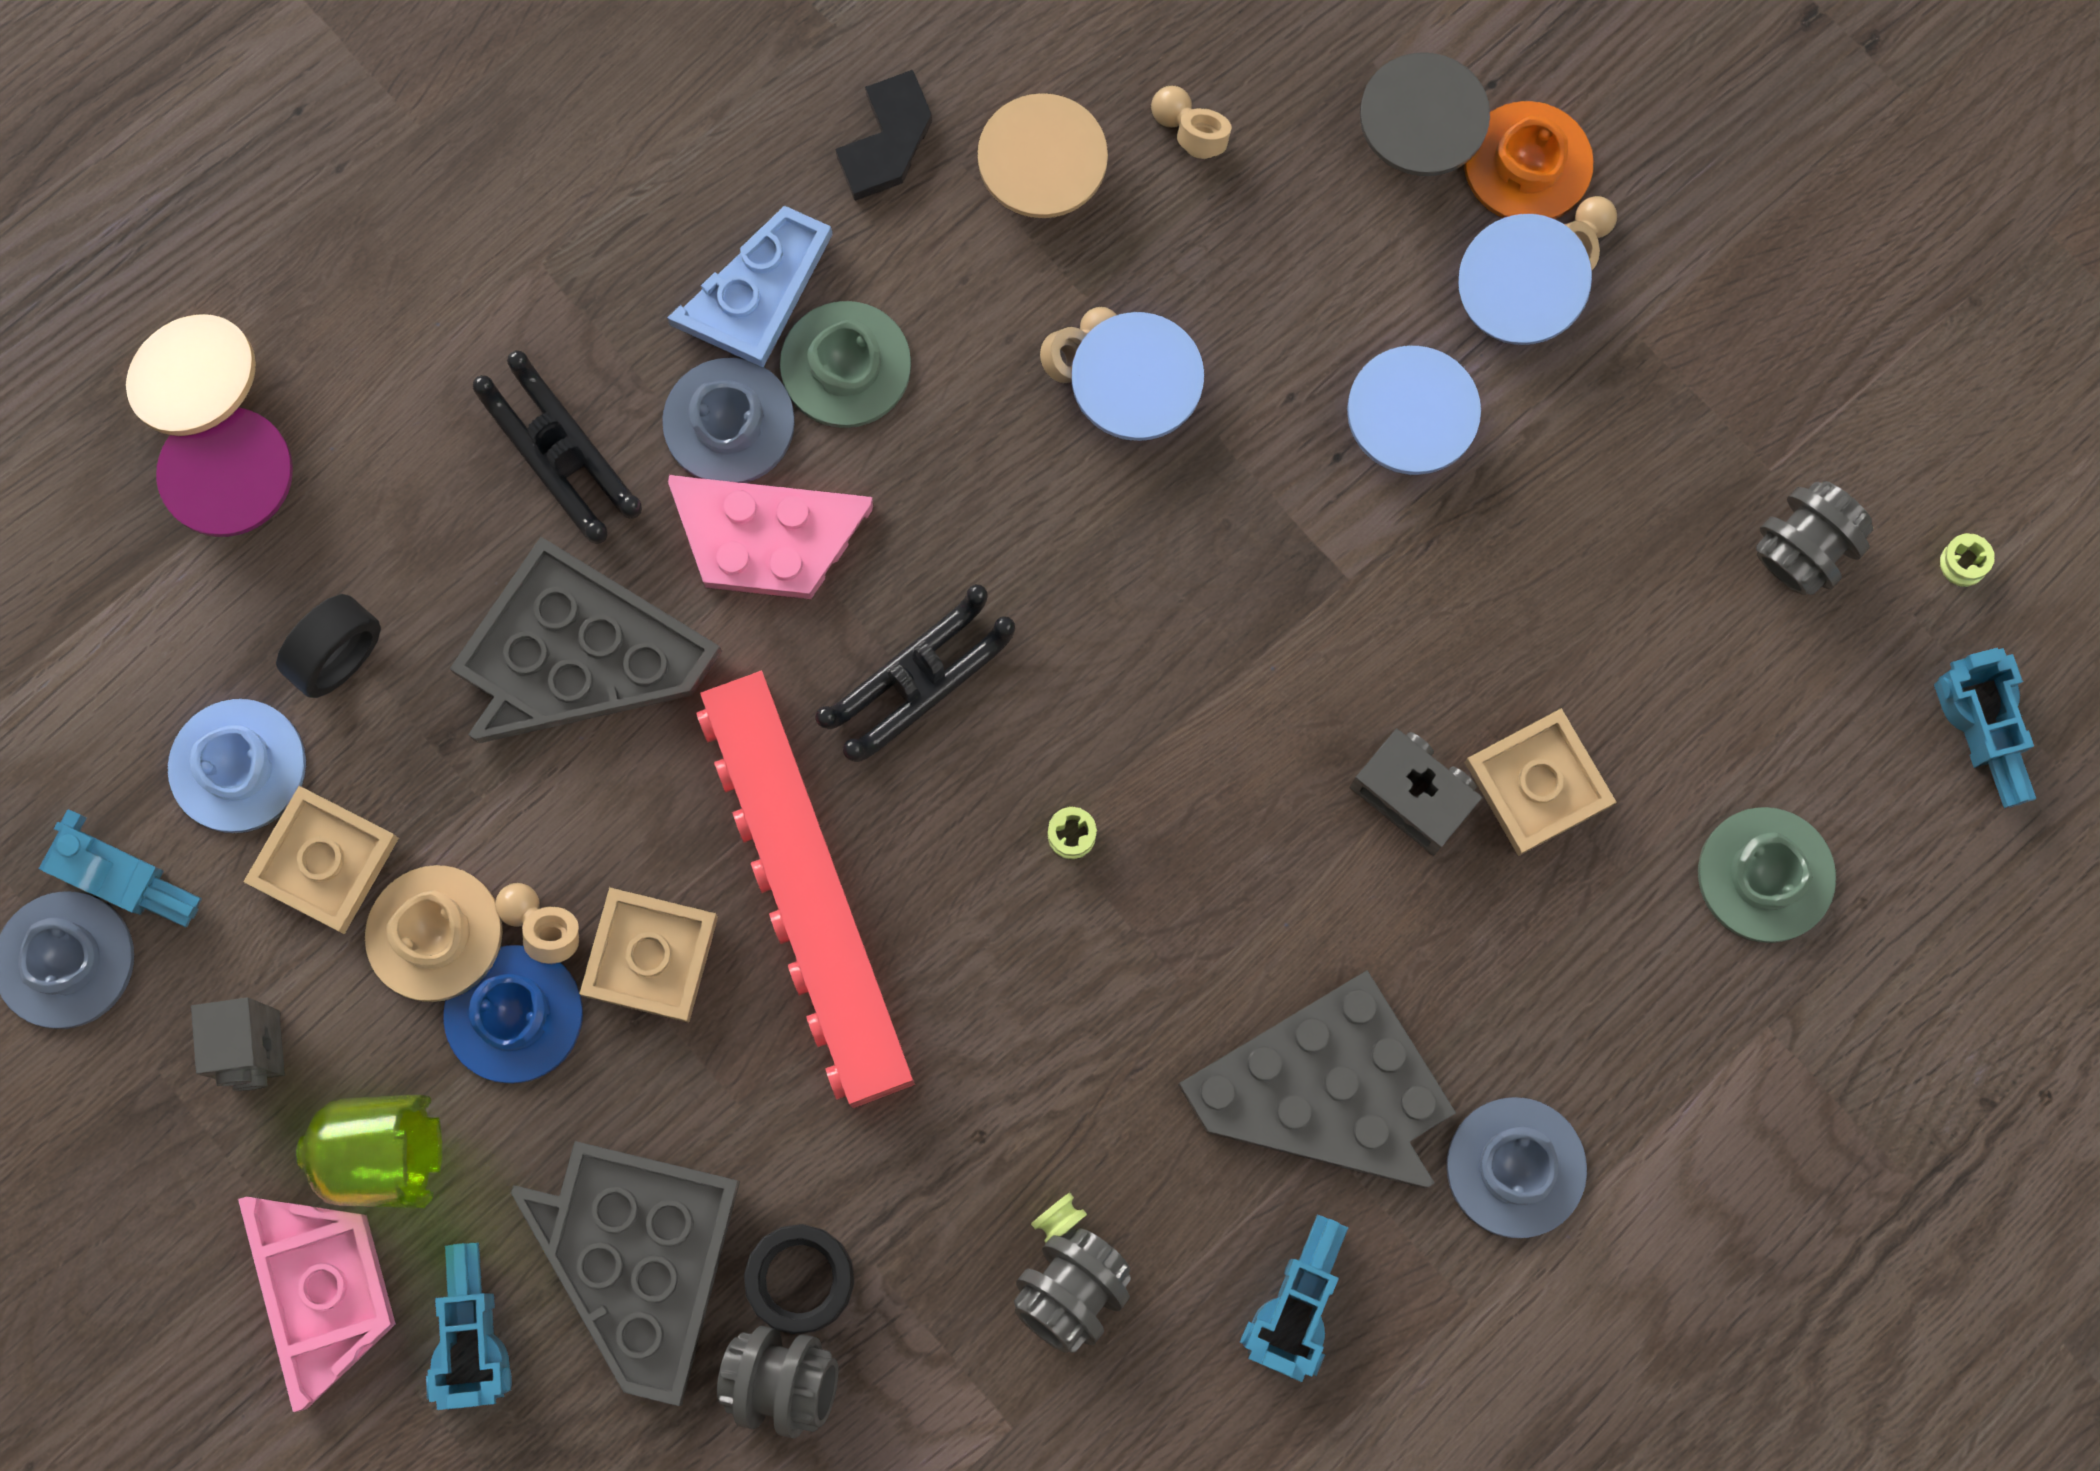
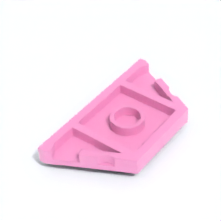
M669 475L668 480L703 583L706 588L812 599L825 580V573L833 563L839 560L849 545L848 540L863 518H868L873 508L872 497L674 475Z
M244 1197L238 1199L288 1395L293 1412H300L308 1409L396 1323L367 1215Z

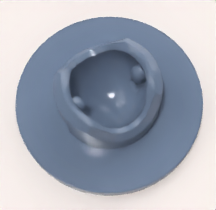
M739 358L714 359L691 369L675 384L666 400L663 411V432L671 454L685 471L701 479L748 483L771 471L781 461L791 444L794 434V410L784 385L765 367Z
M67 891L51 893L36 898L19 909L7 922L0 934V995L14 1013L35 1025L52 1029H68L90 1023L104 1015L116 1004L130 981L134 965V946L129 929L121 916L111 906L88 894Z
M1518 1097L1503 1098L1477 1108L1463 1120L1455 1131L1447 1154V1178L1452 1195L1461 1210L1482 1229L1503 1237L1529 1238L1555 1229L1573 1213L1580 1202L1586 1184V1156L1576 1131L1556 1110L1532 1099Z

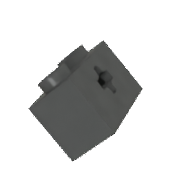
M1396 728L1355 777L1349 788L1434 856L1483 797L1474 791L1477 786L1466 773L1454 766H1451L1448 770L1433 758L1434 750L1424 739L1412 732H1408L1405 735ZM1421 779L1428 784L1425 793L1420 794L1416 798L1412 796L1409 790L1413 784Z
M249 997L191 1005L196 1074L215 1079L216 1086H233V1091L263 1089L268 1087L267 1078L285 1076L280 1011Z

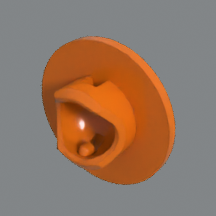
M1520 101L1503 105L1490 112L1489 127L1483 144L1478 152L1464 164L1467 182L1475 197L1495 215L1505 218L1518 214H1538L1557 219L1572 210L1584 196L1592 178L1594 163L1589 140L1573 118L1562 110L1545 103Z

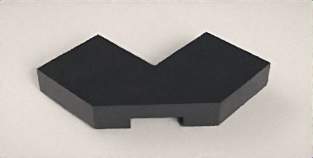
M913 70L865 87L866 96L881 132L835 149L837 159L855 201L904 182L921 140L925 138L932 123L931 111Z

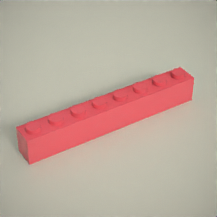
M762 670L701 692L700 694L706 709L696 712L707 743L717 740L724 759L714 762L725 792L735 789L742 809L732 813L743 842L754 840L760 859L751 862V866L761 892L764 893L772 890L779 910L771 912L769 915L780 944L788 941L791 942L797 961L788 964V968L798 995L809 992L816 1013L806 1017L817 1047L828 1044L835 1065L827 1067L825 1070L836 1099L847 1097L849 1105L852 1108H856L915 1085Z

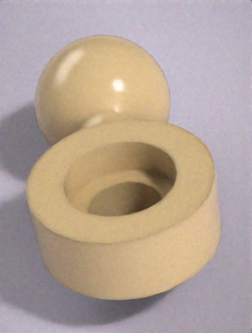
M1178 86L1163 87L1154 95L1151 110L1155 120L1165 127L1179 126L1177 133L1178 143L1190 155L1196 158L1207 159L1220 155L1226 150L1232 129L1226 117L1209 109H1192L1190 96L1184 89Z
M1593 196L1584 200L1577 208L1575 221L1564 224L1577 235L1584 245L1589 256L1591 270L1595 268L1599 259L1600 248L1598 238L1609 234L1617 222L1615 206L1610 200L1601 196Z
M1096 307L1089 310L1083 316L1080 329L1067 327L1048 335L1043 341L1040 351L1041 363L1046 373L1057 382H1072L1073 360L1080 343L1095 326L1117 314L1109 308ZM1060 350H1062L1066 356V364L1063 362L1061 358Z
M523 883L509 884L499 892L495 901L496 911L504 923L515 927L523 926V946L525 952L532 959L541 963L553 964L567 960L576 952L579 945V926L577 919L572 913L559 907L539 909L540 902L537 893L530 886Z

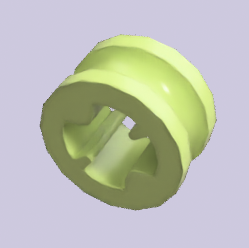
M1966 533L1955 537L1943 550L1940 557V567L1943 575L1950 582L1958 586L1968 587L1977 584L1991 570L1994 564V551L1991 545L1983 537L1976 534ZM1967 550L1972 551L1977 556L1973 564H1978L1979 567L1971 565L1967 570L1962 568L1957 563L1961 556L1955 555V552L1962 555Z
M1067 807L1059 810L1049 822L1048 840L1050 847L1056 854L1066 859H1077L1085 856L1095 844L1097 832L1095 821L1088 812L1081 808ZM1067 820L1079 821L1078 829L1083 826L1087 829L1088 835L1079 837L1078 846H1066L1065 837L1062 840L1057 838L1056 831L1064 830Z
M1070 1192L1031 1223L1035 1230L1042 1229L1045 1231V1243L1053 1235L1063 1236L1069 1229L1087 1216L1083 1209L1076 1210L1073 1207L1072 1200L1074 1197Z

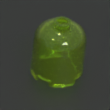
M425 1095L342 1098L330 1101L314 1114L306 1134L300 1137L296 1151L298 1166L304 1170L308 1184L315 1195L325 1203L339 1206L425 1208L434 1196V1192L425 1190L429 1172H440L442 1165L439 1117H428L426 1108L431 1104V1098Z

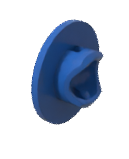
M520 945L500 947L492 968L477 985L467 992L445 1001L444 1028L451 1049L468 1069L494 1082L508 1084L524 1083L548 1074L567 1058L574 1048L581 1031L583 1003L577 983L561 962L553 964L538 962L525 952L524 946Z

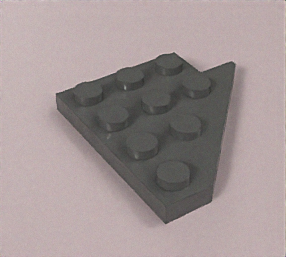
M540 537L456 658L450 670L458 677L493 698L468 734L477 743H484L693 696L722 653L719 645L558 546Z
M1368 970L1178 1084L1207 1133L1424 1189L1434 1184V1181L1413 1149L1410 1141L1456 1114Z
M574 1141L560 1196L513 1185L511 1194L623 1392L682 1406L740 1181Z

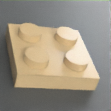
M1562 708L1468 757L1464 762L1518 856L1612 807L1616 803Z
M298 786L246 876L244 883L345 934L399 838L393 833Z
M609 887L579 994L586 998L689 1023L718 920L717 914Z

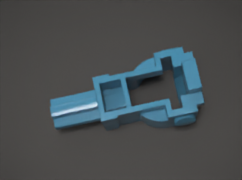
M1994 648L1951 662L1952 669L1939 677L1934 687L1946 718L1953 726L1965 734L1971 751L1969 756L1973 767L1976 768L1989 764L2004 808L2018 806L2035 800L2036 796L2021 756L2022 753L2034 747L2029 730L2026 731L2018 708L2020 701L2018 685L2023 681L2013 654L2006 656L2004 648ZM1994 680L2000 696L2001 707L1996 717L1997 723L1987 725L1975 689L1963 692L1962 688Z
M67 809L62 821L57 822L54 827L59 832L39 867L40 870L131 913L141 915L145 908L185 928L188 927L191 919H194L199 910L198 906L202 898L160 879L164 870L80 831L87 817Z
M1320 1215L1316 1216L1299 1261L1290 1259L1284 1272L1286 1276L1277 1298L1262 1305L1255 1314L1252 1323L1248 1321L1240 1343L1248 1349L1247 1353L1250 1354L1248 1359L1300 1382L1303 1381L1305 1374L1311 1377L1313 1375L1317 1376L1325 1354H1322L1325 1328L1321 1315L1328 1297L1333 1294L1339 1279L1330 1273L1348 1227L1332 1219H1327ZM1288 1296L1313 1307L1309 1316L1311 1322L1302 1342V1345L1310 1348L1307 1358L1293 1355L1269 1344L1270 1342L1258 1338L1262 1327L1274 1332Z
M479 1243L445 1246L448 1297L435 1298L436 1316H439L440 1343L433 1353L431 1369L428 1370V1376H426L427 1399H429V1402L436 1401L437 1410L496 1404V1398L504 1397V1393L511 1390L512 1376L506 1347L494 1335L492 1311L495 1308L494 1294L482 1293ZM477 1330L480 1370L493 1369V1381L447 1385L446 1374L452 1373L450 1350L457 1343V1332Z

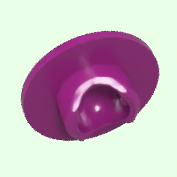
M239 407L227 419L206 431L184 436L170 435L161 449L156 469L158 491L168 511L187 528L200 534L214 537H230L244 534L267 522L285 501L293 476L291 453L281 433L263 416Z

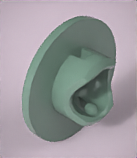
M839 301L813 309L792 327L782 347L780 370L784 387L791 401L802 413L824 425L851 428L874 422L896 406L908 386L911 373V357L903 332L887 314L868 304Z
M1760 807L1738 812L1724 820L1714 829L1706 840L1700 854L1698 880L1700 891L1707 907L1724 927L1748 940L1777 943L1804 934L1823 918L1829 909L1835 893L1836 870L1827 843L1812 825L1791 812L1777 808Z

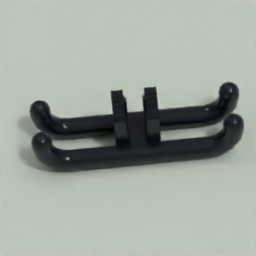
M515 350L508 355L507 364L523 389L542 412L540 416L532 420L528 428L505 400L490 377L485 375L476 377L473 381V390L499 427L583 535L591 543L600 544L607 538V528L591 511L567 480V477L584 466L615 507L626 518L634 519L638 517L642 511V504L639 498L630 492L544 382L527 355L522 351Z
M978 584L970 586L965 598L945 617L831 707L823 706L818 709L815 715L817 724L829 730L849 721L891 686H894L906 702L864 736L859 739L846 741L843 746V753L848 760L860 762L874 755L987 664L1010 642L1015 632V623L1011 618L1003 616L996 620L993 629L984 639L946 670H944L942 661L935 653L938 648L966 627L981 612L988 598L985 587Z

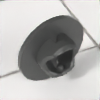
M1411 53L1386 63L1368 82L1360 106L1362 132L1373 152L1382 161L1396 170L1417 176L1441 175L1463 166L1480 149L1490 122L1489 101L1478 78L1460 62L1436 53Z

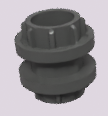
M1823 481L1822 483L1814 482L1809 489L1797 487L1788 496L1787 502L1794 513L1786 522L1776 517H1769L1760 527V532L1764 538L1756 546L1757 556L1762 564L1781 582L1801 595H1814L1821 587L1833 589L1842 579V574L1835 563L1843 554L1849 558L1859 560L1870 548L1866 538L1873 531L1870 515L1853 497L1828 481Z
M1082 1228L1077 1230L1069 1229L1064 1237L1053 1235L1043 1246V1255L1050 1263L1043 1274L1033 1269H1025L1016 1281L1020 1293L1014 1300L1016 1306L1015 1313L1019 1319L1046 1343L1065 1353L1076 1352L1083 1343L1088 1345L1096 1344L1104 1333V1328L1096 1315L1103 1307L1112 1311H1121L1130 1299V1295L1125 1287L1131 1280L1128 1263L1113 1247L1088 1230Z
M759 1326L752 1334L742 1332L727 1347L717 1382L718 1402L724 1406L727 1413L733 1414L737 1426L756 1429L762 1424L766 1416H772L776 1433L780 1436L795 1439L803 1430L815 1432L818 1427H821L826 1422L836 1394L838 1362L835 1358H832L830 1351L822 1349L821 1342L817 1337L801 1334L793 1341L790 1348L783 1347L779 1330L767 1326Z

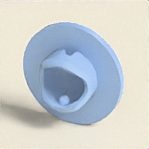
M1538 214L1512 215L1486 227L1474 238L1467 248L1459 270V292L1465 311L1480 330L1492 338L1517 345L1544 342L1568 329L1585 308L1592 284L1591 264L1581 240L1563 223Z
M1145 312L1119 314L1095 326L1080 343L1072 365V388L1081 411L1096 427L1105 433L1126 440H1151L1167 435L1179 428L1196 409L1204 383L1202 358L1191 337L1174 322L1162 316Z
M1402 346L1377 355L1358 373L1350 390L1347 416L1354 439L1363 452L1373 461L1394 472L1421 475L1448 467L1467 451L1479 427L1481 404L1472 378L1456 360L1432 348Z
M248 699L221 701L204 708L194 715L175 738L168 761L169 784L179 806L187 815L203 826L225 833L253 831L270 824L280 817L298 786L302 787L306 770L305 749L300 735L293 724L273 707Z

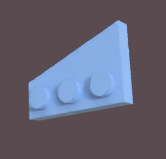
M783 206L740 248L741 253L719 274L714 272L701 285L702 290L684 307L680 305L667 317L670 326L764 367L833 235L831 226Z

